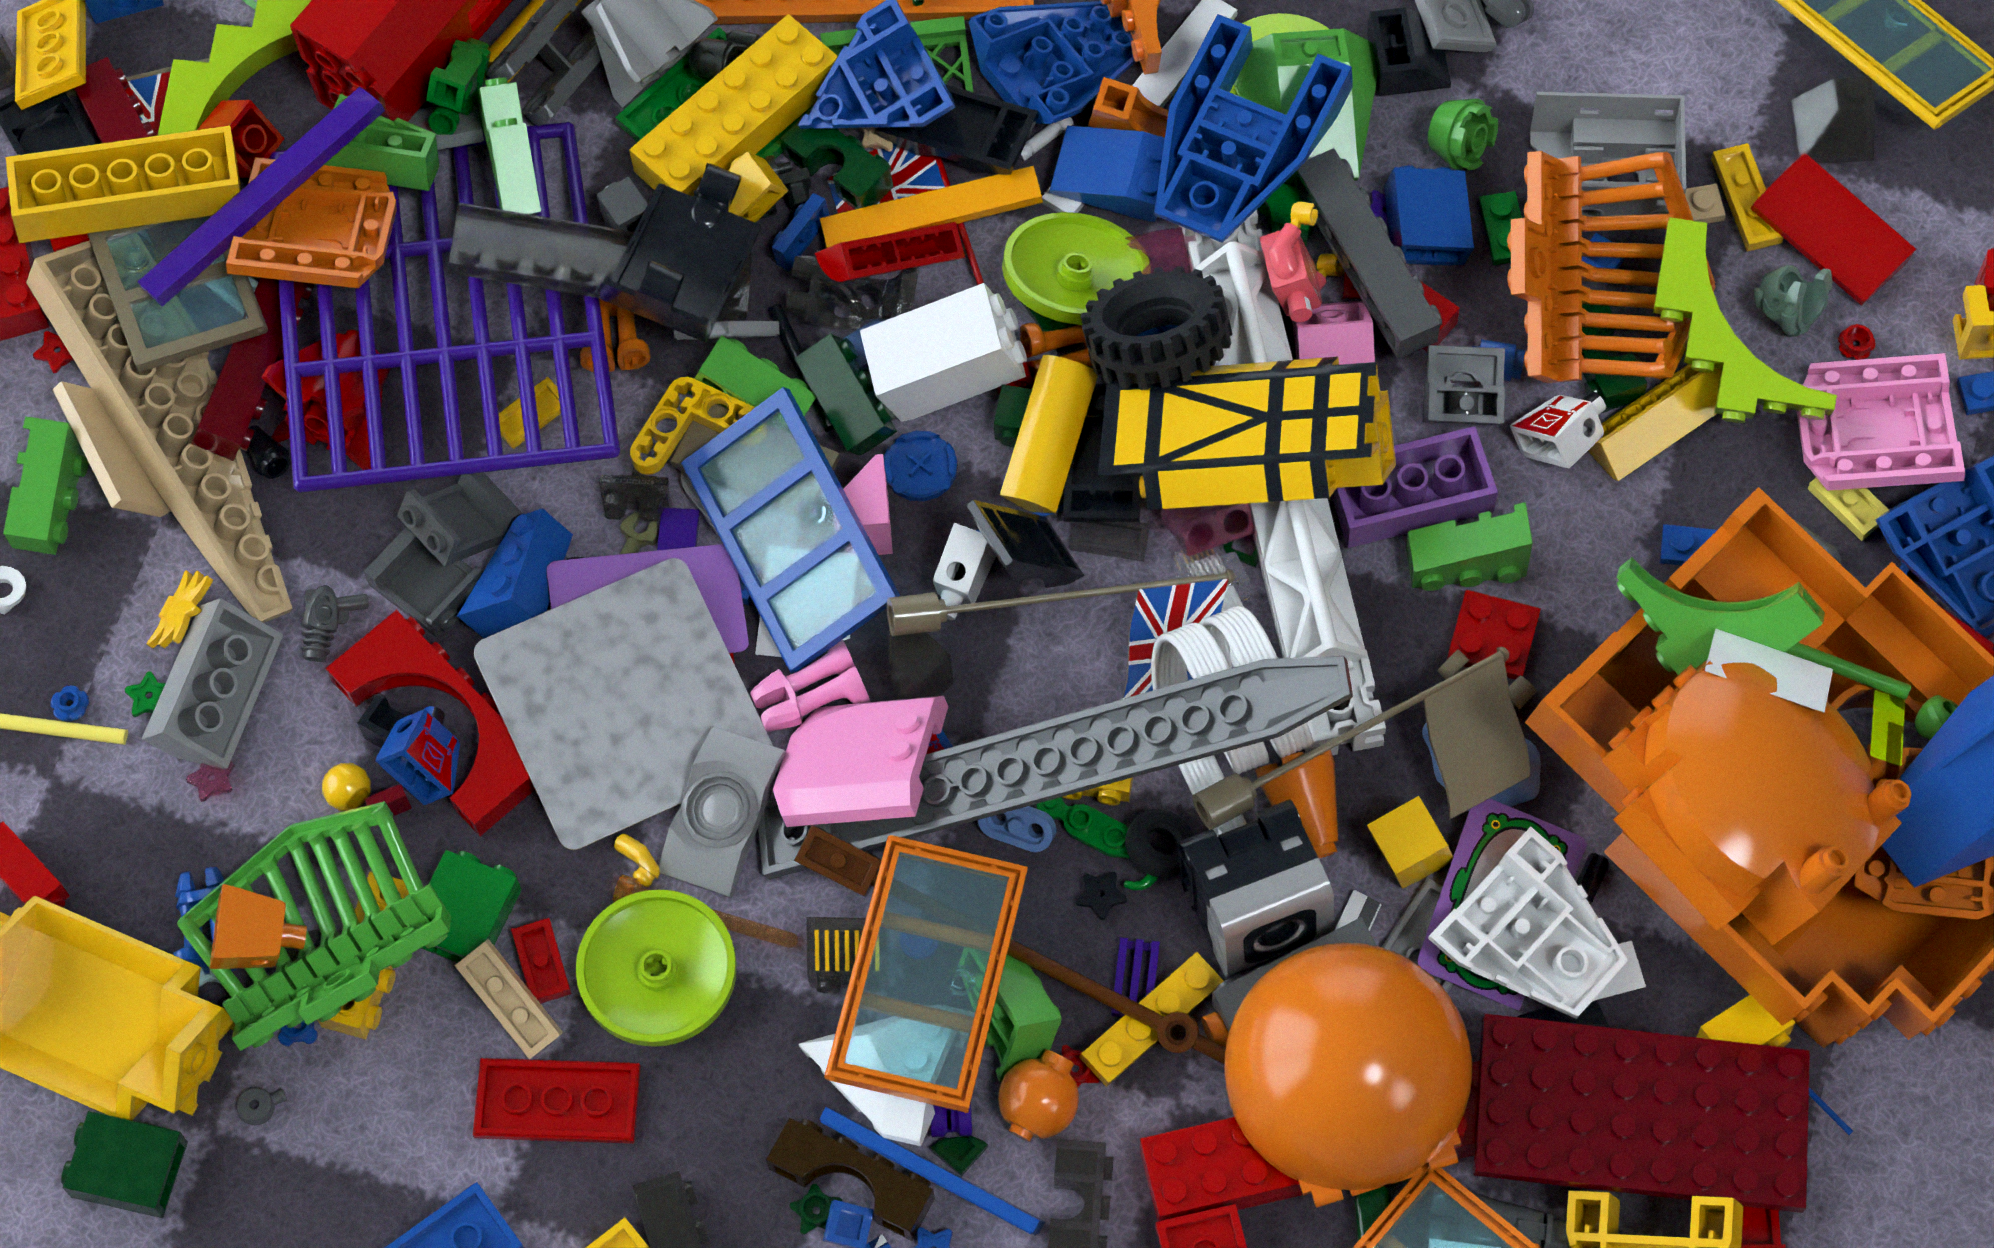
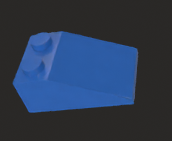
M1067 126L1049 193L1132 218L1155 222L1157 216H1155L1154 210L1165 138L1144 131Z

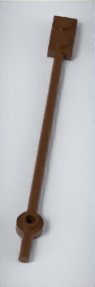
M811 825L794 859L795 862L867 897L871 887L875 886L882 860L815 825ZM893 879L890 896L953 928L991 937L995 936V930ZM1011 939L1007 955L1157 1030L1159 1042L1166 1050L1173 1053H1182L1192 1048L1224 1064L1226 1047L1200 1035L1197 1022L1189 1014L1174 1012L1163 1016ZM1176 1024H1180L1186 1029V1036L1182 1040H1177L1172 1036V1028Z

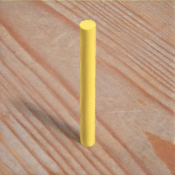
M0 713V729L122 745L126 744L128 730Z

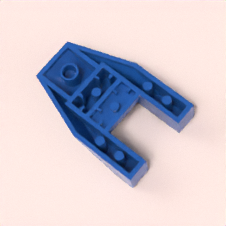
M1217 14L1169 105L1154 214L1157 217L1223 243L1305 163L1338 117L1353 88L1351 66L1317 54L1287 115L1232 94L1230 91L1253 48L1251 27Z

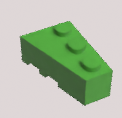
M340 94L333 109L348 96ZM379 116L324 165L381 171L386 175L387 185L429 191L439 169L436 133L398 117L392 121Z
M25 416L23 428L28 429L30 432L26 452H18L17 464L23 465L19 488L12 487L3 534L12 548L56 555L58 545L64 544L67 539L68 523L66 519L69 510H74L77 506L79 494L76 486L79 476L84 477L86 475L89 462L69 423Z
M1526 502L1514 505L1515 512L1492 517L1490 511L1479 513V521L1457 526L1456 521L1451 520L1408 531L1406 551L1412 588L1422 587L1426 591H1435L1443 588L1444 585L1450 584L1474 587L1483 581L1498 580L1501 583H1513L1521 577H1526L1533 544Z
M964 948L957 968L972 1009L976 1013L990 953ZM1009 955L1006 957L985 1043L987 1047L994 1046L1001 1067L995 1070L999 1081H1002L1006 1073L1017 1063L1026 1059H1041L1045 1049H1051L1062 1020L1058 1007L1050 1000L1039 977L1035 976L1030 966Z

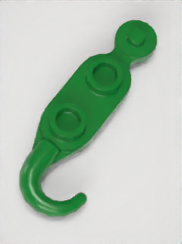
M1062 797L1037 804L1038 810L1046 812L1053 820H1061L1065 831L1072 838L1106 856L1131 859L1125 846V837L1128 830L1125 824L1088 805L1077 804L1067 806ZM1146 874L1140 881L1126 880L1123 885L1125 888L1133 891L1144 890L1151 887L1158 877Z

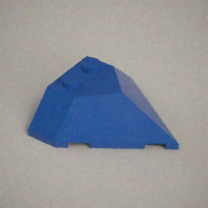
M886 0L861 16L856 25L858 31L849 46H844L816 93L818 98L809 115L804 114L798 126L800 129L924 127L956 108L942 77L897 0Z

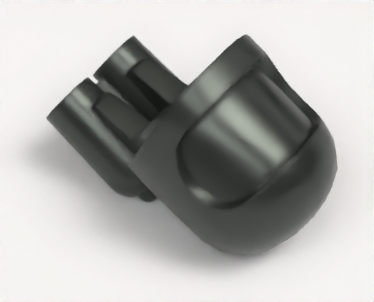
M731 30L726 33V41L711 38L698 40L691 48L689 55V65L692 72L702 79L714 78L760 38V35L741 30Z

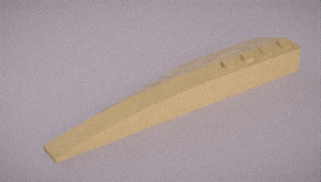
M137 233L107 241L124 290L127 291L140 287L137 281L155 267L156 263ZM90 241L35 258L26 281L28 287L141 468L175 518L218 576L252 617L265 623L291 612L293 608L278 565H275L271 553L273 547L269 535H265L260 520L262 516L258 502L254 501L251 492L252 483L241 449L239 448L234 461L191 444L218 380L215 370H211L208 361L209 352H203L138 372ZM176 295L164 306L158 304L154 299L130 305L146 349L199 333Z

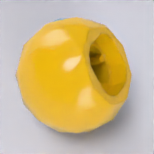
M340 763L333 766L325 774L322 780V794L327 803L339 811L356 809L371 794V780L366 771L354 763Z

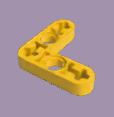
M680 377L670 384L630 448L632 464L635 470L641 474H655L664 467L692 421L721 433L738 421L735 419L737 412L740 419L755 407L694 378ZM688 391H692L693 398L686 397L680 405L679 393L685 395ZM715 404H723L729 409L728 413L722 418H712L708 415L709 409ZM679 405L681 408V413L677 410ZM666 418L677 422L676 428L669 433L660 432L656 428L657 424ZM768 423L741 443L748 446L762 443L767 438L769 432ZM652 437H653L654 440L657 441V443L655 444V446H654V444H653ZM654 446L655 458L648 457L643 461L641 453L648 454Z

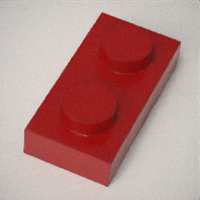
M542 919L511 929L527 987L539 1003L542 1004L571 995V989L550 919Z

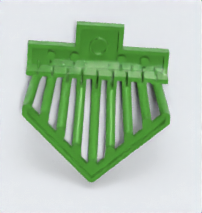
M385 801L288 826L178 920L177 925L206 965L210 967L212 945L202 933L200 927L209 919H212L215 923L218 898L222 885H231L254 892L251 888V883L264 873L275 899L286 903L284 917L286 923L305 926L284 877L277 866L278 860L290 851L322 935L320 946L315 948L307 931L304 949H298L297 960L292 962L286 949L281 947L280 956L276 964V972L268 976L264 968H244L254 983L248 988H244L231 969H210L231 996L222 1005L235 1023L232 1039L240 1051L250 1045L253 1048L262 1046L274 1036L273 1032L285 1025L288 1028H292L303 1021L309 1025L318 1019L320 1022L331 1019L340 1012V1006L353 999L355 1002H360L373 994L376 990L375 986L378 985L381 970L388 966H391L393 969L400 967L412 958V953L423 946H426L427 949L435 947L447 938V933L450 932L451 915L432 885L428 884L423 887L393 820V813ZM379 825L409 892L403 899L397 890L370 830L372 826ZM353 831L359 841L387 906L383 911H380L347 832ZM331 836L365 913L362 923H359L325 839L326 837ZM305 842H309L313 848L343 923L341 935L337 932L309 855L303 844Z

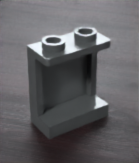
M483 472L461 475L458 484L424 497L415 489L407 491L397 517L445 567L499 545L515 518L523 513Z
M406 527L363 572L369 586L409 617L412 616L423 628L437 637L443 630L446 632L450 631L460 619L457 615L482 575L483 570L478 566L471 568L462 560L444 567L412 531Z

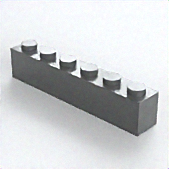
M1333 148L1307 159L1294 173L1293 185L1303 202L1313 203L1314 209L1318 210L1316 224L1397 359H1400L1438 342L1442 318L1436 306L1433 304L1429 305L1425 299L1424 289L1419 278L1416 275L1411 276L1408 271L1406 259L1401 248L1393 246L1388 238L1389 233L1384 220L1380 216L1376 217L1371 210V202L1367 192L1362 187L1358 188L1354 182L1353 171L1349 162L1346 159L1341 160Z

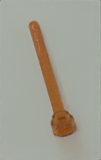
M621 874L615 887L613 903L628 895L647 891V889H644V884L638 883L637 878ZM712 909L722 920L727 930L787 948H793L798 943V937L795 933Z

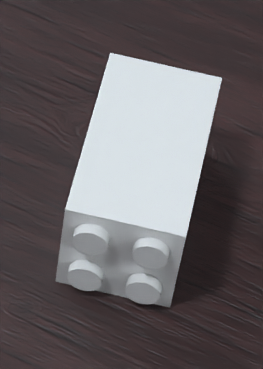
M985 283L860 330L875 395L901 422L921 417L1026 377L1023 363L1027 361V356L1020 340L1017 341L1014 330L1019 329L1015 313L1012 308L1006 309L999 293L993 294Z

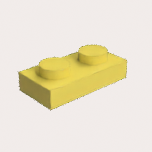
M1817 478L1812 480L1808 486V490L1861 541L1879 527L1875 519L1889 510L1867 488L1827 491Z

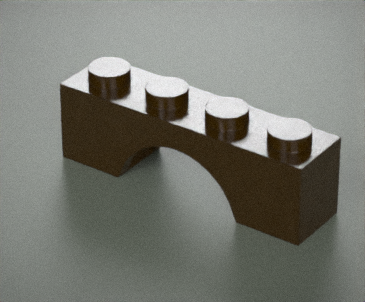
M789 1117L766 1158L769 1170L803 1187H806L815 1179L831 1173L852 1175L864 1182L874 1195L876 1224L913 1241L917 1229L920 1228L935 1200L934 1190L930 1187L931 1183L916 1173L909 1172L907 1176L894 1170L895 1165L880 1155L874 1154L870 1158L858 1152L859 1147L846 1138L838 1136L834 1140L822 1134L823 1129L810 1120L802 1119L801 1122H798Z

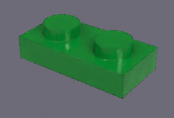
M1516 191L1479 196V207L1493 265L1511 263V252L1507 244V237L1511 231V219L1522 218Z

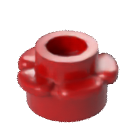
M1851 325L1843 330L1838 337V342L1840 343L1839 350L1847 358L1854 357L1855 360L1866 359L1870 356V351H1873L1875 348L1873 334L1864 325ZM1857 341L1860 345L1854 346L1853 342Z

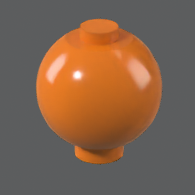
M1045 1049L1041 1059L1023 1060L1006 1073L999 1087L998 1105L1003 1119L1011 1124L1008 1130L1010 1133L1030 1142L1033 1136L1039 1139L1053 1137L1070 1125L1079 1105L1078 1087L1070 1075L1074 1065L1073 1062L1053 1051Z

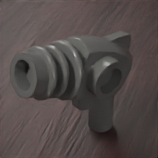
M327 585L305 591L306 608L302 619V627L308 630L302 632V635L306 637L303 643L307 645L302 647V651H304L303 659L326 662L327 655L330 654V650L326 648L331 647V643L328 641L334 640V636L330 633L337 632L338 624H346L348 622L349 611L368 609L369 601L367 594L336 597L333 589Z

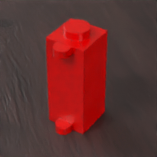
M2 821L0 823L1 881L23 905L33 896H37L63 908L65 900L70 896L66 889L8 825Z

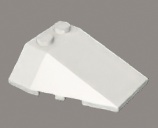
M1531 826L1505 853L1491 873L1457 909H1453L1428 937L1432 943L1457 965L1575 1019L1578 1018L1628 962V959L1602 917H1597L1587 901L1588 895L1582 885H1577L1567 869L1568 863L1562 853Z

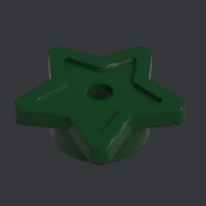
M812 1184L808 1194L802 1200L791 1202L789 1205L801 1217V1234H807L816 1227L825 1229L831 1201H842L840 1197H828L822 1193L817 1184ZM814 1207L820 1208L819 1214L813 1213Z

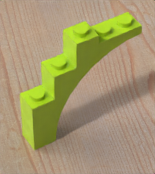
M1669 217L1653 313L1661 314L1660 319L1669 322H1683V318H1690L1684 363L1692 364L1691 369L1699 372L1712 373L1714 368L1721 369L1714 413L1723 414L1722 420L1734 423H1745V418L1753 419L1756 405H1763V411L1775 414H1785L1786 409L1802 411L1801 417L1814 420H1823L1824 415L1831 416L1835 410L1837 395L1807 388L1778 374L1756 358L1734 334L1719 309L1709 280L1706 259L1707 223Z

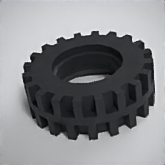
M1176 266L1171 272H1164L1163 267L1154 268V273L1143 275L1141 271L1134 272V278L1127 281L1119 278L1113 281L1114 287L1112 289H1100L1097 292L1098 301L1089 300L1086 304L1087 312L1081 315L1082 329L1094 372L1097 376L1103 374L1104 381L1109 384L1118 380L1120 388L1127 389L1132 383L1138 384L1140 390H1148L1150 384L1161 383L1162 388L1170 386V381L1178 378L1186 382L1192 379L1191 373L1197 370L1205 373L1211 369L1209 362L1211 360L1220 361L1224 357L1223 349L1230 348L1231 346L1230 336H1232V329L1222 287L1220 284H1216L1215 278L1211 275L1203 278L1202 271L1194 269L1191 273H1185L1184 267ZM1178 325V327L1160 334L1137 336L1155 327Z

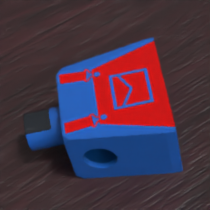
M434 706L425 707L419 712L398 720L394 724L375 761L423 805L453 794L460 750L459 740L443 726L445 713L440 708Z

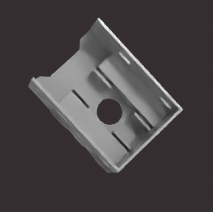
M1536 93L1530 128V146L1535 151H1543L1556 158L1580 156L1581 167L1650 153L1668 152L1672 156L1684 194L1686 193L1684 95ZM1581 108H1599V111L1581 110ZM1655 110H1673V113L1655 112ZM1652 168L1636 171L1639 182L1607 181V177L1583 181L1582 191L1656 183L1658 180ZM1660 197L1582 206V215L1585 216L1669 213L1664 198Z

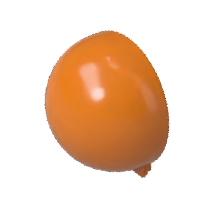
M1334 943L1309 948L1288 957L1266 972L1255 983L1235 1014L1227 1038L1224 1074L1228 1099L1239 1127L1253 1148L1277 1170L1299 1181L1303 1196L1312 1194L1316 1208L1343 1200L1342 1190H1349L1353 1197L1381 1188L1389 1183L1393 1184L1423 1174L1421 1167L1428 1163L1430 1171L1459 1163L1454 1148L1461 1146L1457 1128L1466 1110L1471 1089L1472 1056L1470 1042L1464 1022L1451 997L1425 969L1412 960L1379 946L1362 943Z

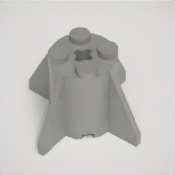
M595 0L581 12L593 28L612 95L622 108L629 104L650 83L660 77L658 73L663 72L667 68L670 69L690 53L698 38L718 20L709 7L694 0Z

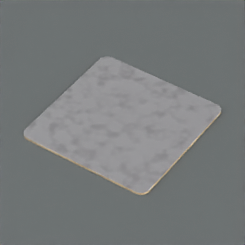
M677 558L667 559L484 638L476 644L474 649L476 663L560 843L570 850L581 849L681 804L687 791L693 763L713 726L773 746L688 566L684 561Z

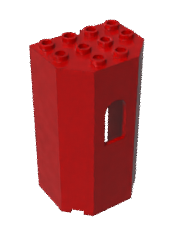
M312 0L290 24V28L301 58L310 65L306 72L319 103L333 110L340 94L349 96L358 87H362L384 107L385 111L380 116L392 121L398 117L408 122L426 101L430 76L434 68L438 67L445 70L449 65L453 44L456 39L467 42L469 38L479 40L513 0Z

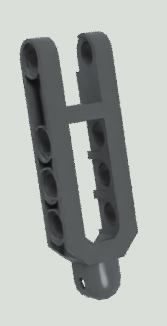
M546 0L493 61L486 72L490 79L507 77L508 81L524 64H529L537 54L545 60L554 72L523 109V114L534 125L541 126L550 120L602 60L593 28L586 33L566 58L549 41L555 34L553 29L567 13H571L577 8L575 4L578 0Z

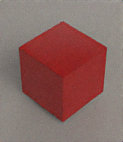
M251 100L221 101L197 129L231 127L239 178H250L255 157L269 159L271 153L275 152L285 140Z

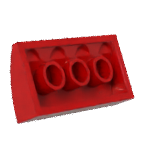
M1806 153L1802 154L1788 167L1750 208L1820 270H1831L1832 281L1861 306L1902 269L1916 251L1913 245Z

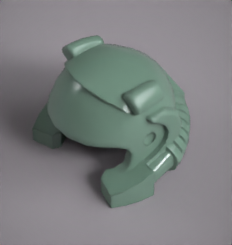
M1785 265L1768 272L1762 278L1760 288H1754L1755 306L1761 308L1766 317L1778 324L1787 336H1800L1809 331L1810 326L1818 319L1828 304V291L1832 289L1831 270L1822 269L1816 274L1813 282L1804 280L1798 268L1794 265Z

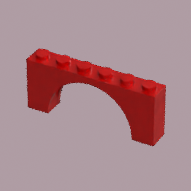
M396 609L326 667L327 673L333 684L355 707L383 691L406 686H421L443 691L459 700L468 708L478 725V751L468 777L450 797L454 810L481 836L535 790L534 785L502 717L497 713L499 710L495 701L486 692L479 695L472 688L475 683L462 667L455 670L447 662L450 657L441 645L436 641L430 644L423 637L425 631L412 616L405 619Z

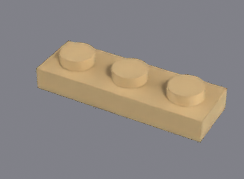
M489 939L455 965L529 1059L563 1033Z

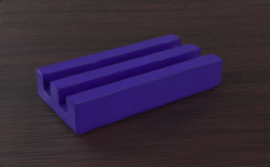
M1120 937L1114 986L1115 992L1122 995L1127 949L1135 950L1129 999L1135 1002L1138 999L1143 951L1151 952L1146 996L1155 989L1160 941L1145 943L1142 939L1128 941V938ZM1112 1008L1111 1016L1123 1017L1125 1015Z

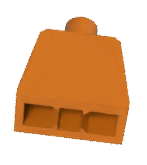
M223 884L218 898L209 968L274 967L279 959L281 947L304 949L307 926L284 923L285 902Z

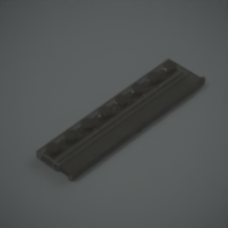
M459 203L456 211L448 273L600 298V281L603 275L612 277L634 232ZM750 252L719 318L746 321L752 252Z

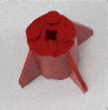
M347 330L345 334H336L338 358L361 356L358 331ZM321 340L299 350L300 362L323 360ZM283 358L268 366L261 378L287 401ZM391 368L378 369L381 404L382 387L388 378ZM362 371L340 373L346 455L362 470L371 469L363 374ZM324 375L302 377L301 387L306 442L315 445L316 441L319 440L328 443L326 449L330 450ZM287 402L283 408V411L286 410L287 414L271 436L277 442L290 439Z

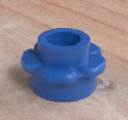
M71 685L63 687L62 691L56 692L51 699V707L54 708L53 714L62 721H74L81 718L89 704V697L86 692L79 691L77 686ZM68 701H73L71 706L66 705Z

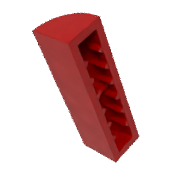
M956 222L841 242L815 253L824 273L832 280L838 282L965 258Z

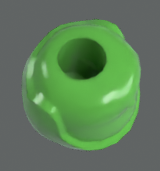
M1941 695L1931 697L1921 706L1915 718V729L1918 734L1931 740L1958 705L1952 700L1943 698Z

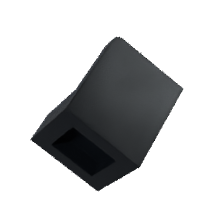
M378 693L357 724L365 740L382 748L394 724L407 716L391 708L386 696Z

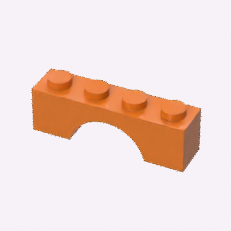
M1103 77L1088 126L1093 128L1144 131L1165 138L1169 110L1157 106L1146 99L1139 88Z

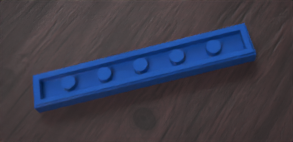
M825 1107L819 1119L824 1125L1029 1234H1039L1045 1224V1221L897 1142L883 1138L878 1132L832 1108Z

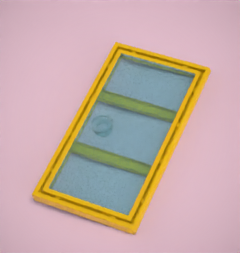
M1775 0L1934 130L1994 90V58L1922 0Z

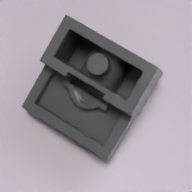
M1429 345L1427 348L1426 384H1424L1423 422L1504 424L1506 388L1503 385L1505 348ZM1451 381L1478 382V386L1452 385Z

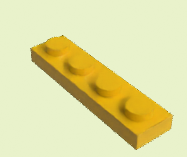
M1196 952L1142 999L1139 1004L1163 1016L1174 1012L1189 1014L1213 993L1224 980ZM1124 1015L1084 1050L1079 1058L1107 1087L1159 1041L1157 1030Z

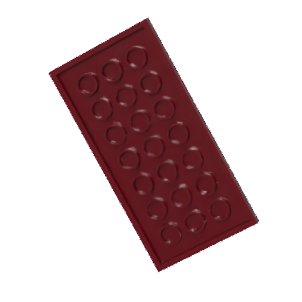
M1484 1013L1481 1027L1473 1176L1692 1200V1196L1735 1198L1745 1207L1803 1213L1806 1209L1810 1050Z

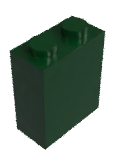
M88 1111L85 1122H81L76 1129L74 1136L76 1148L72 1160H68L64 1165L61 1175L62 1188L71 1198L163 1218L188 1141L180 1131Z

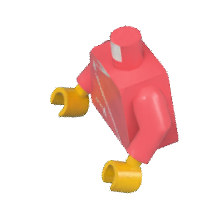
M1307 202L1294 203L1291 209V222L1285 223L1282 230L1259 237L1273 292L1286 316H1290L1294 322L1309 320L1313 315L1312 310L1322 305L1320 291L1327 283V276L1340 277L1344 273L1341 264L1337 263L1338 259L1335 254L1328 253L1321 254L1318 257L1316 271L1315 263L1300 236L1302 233L1300 230L1301 224L1313 226L1318 218V210L1314 209V204Z

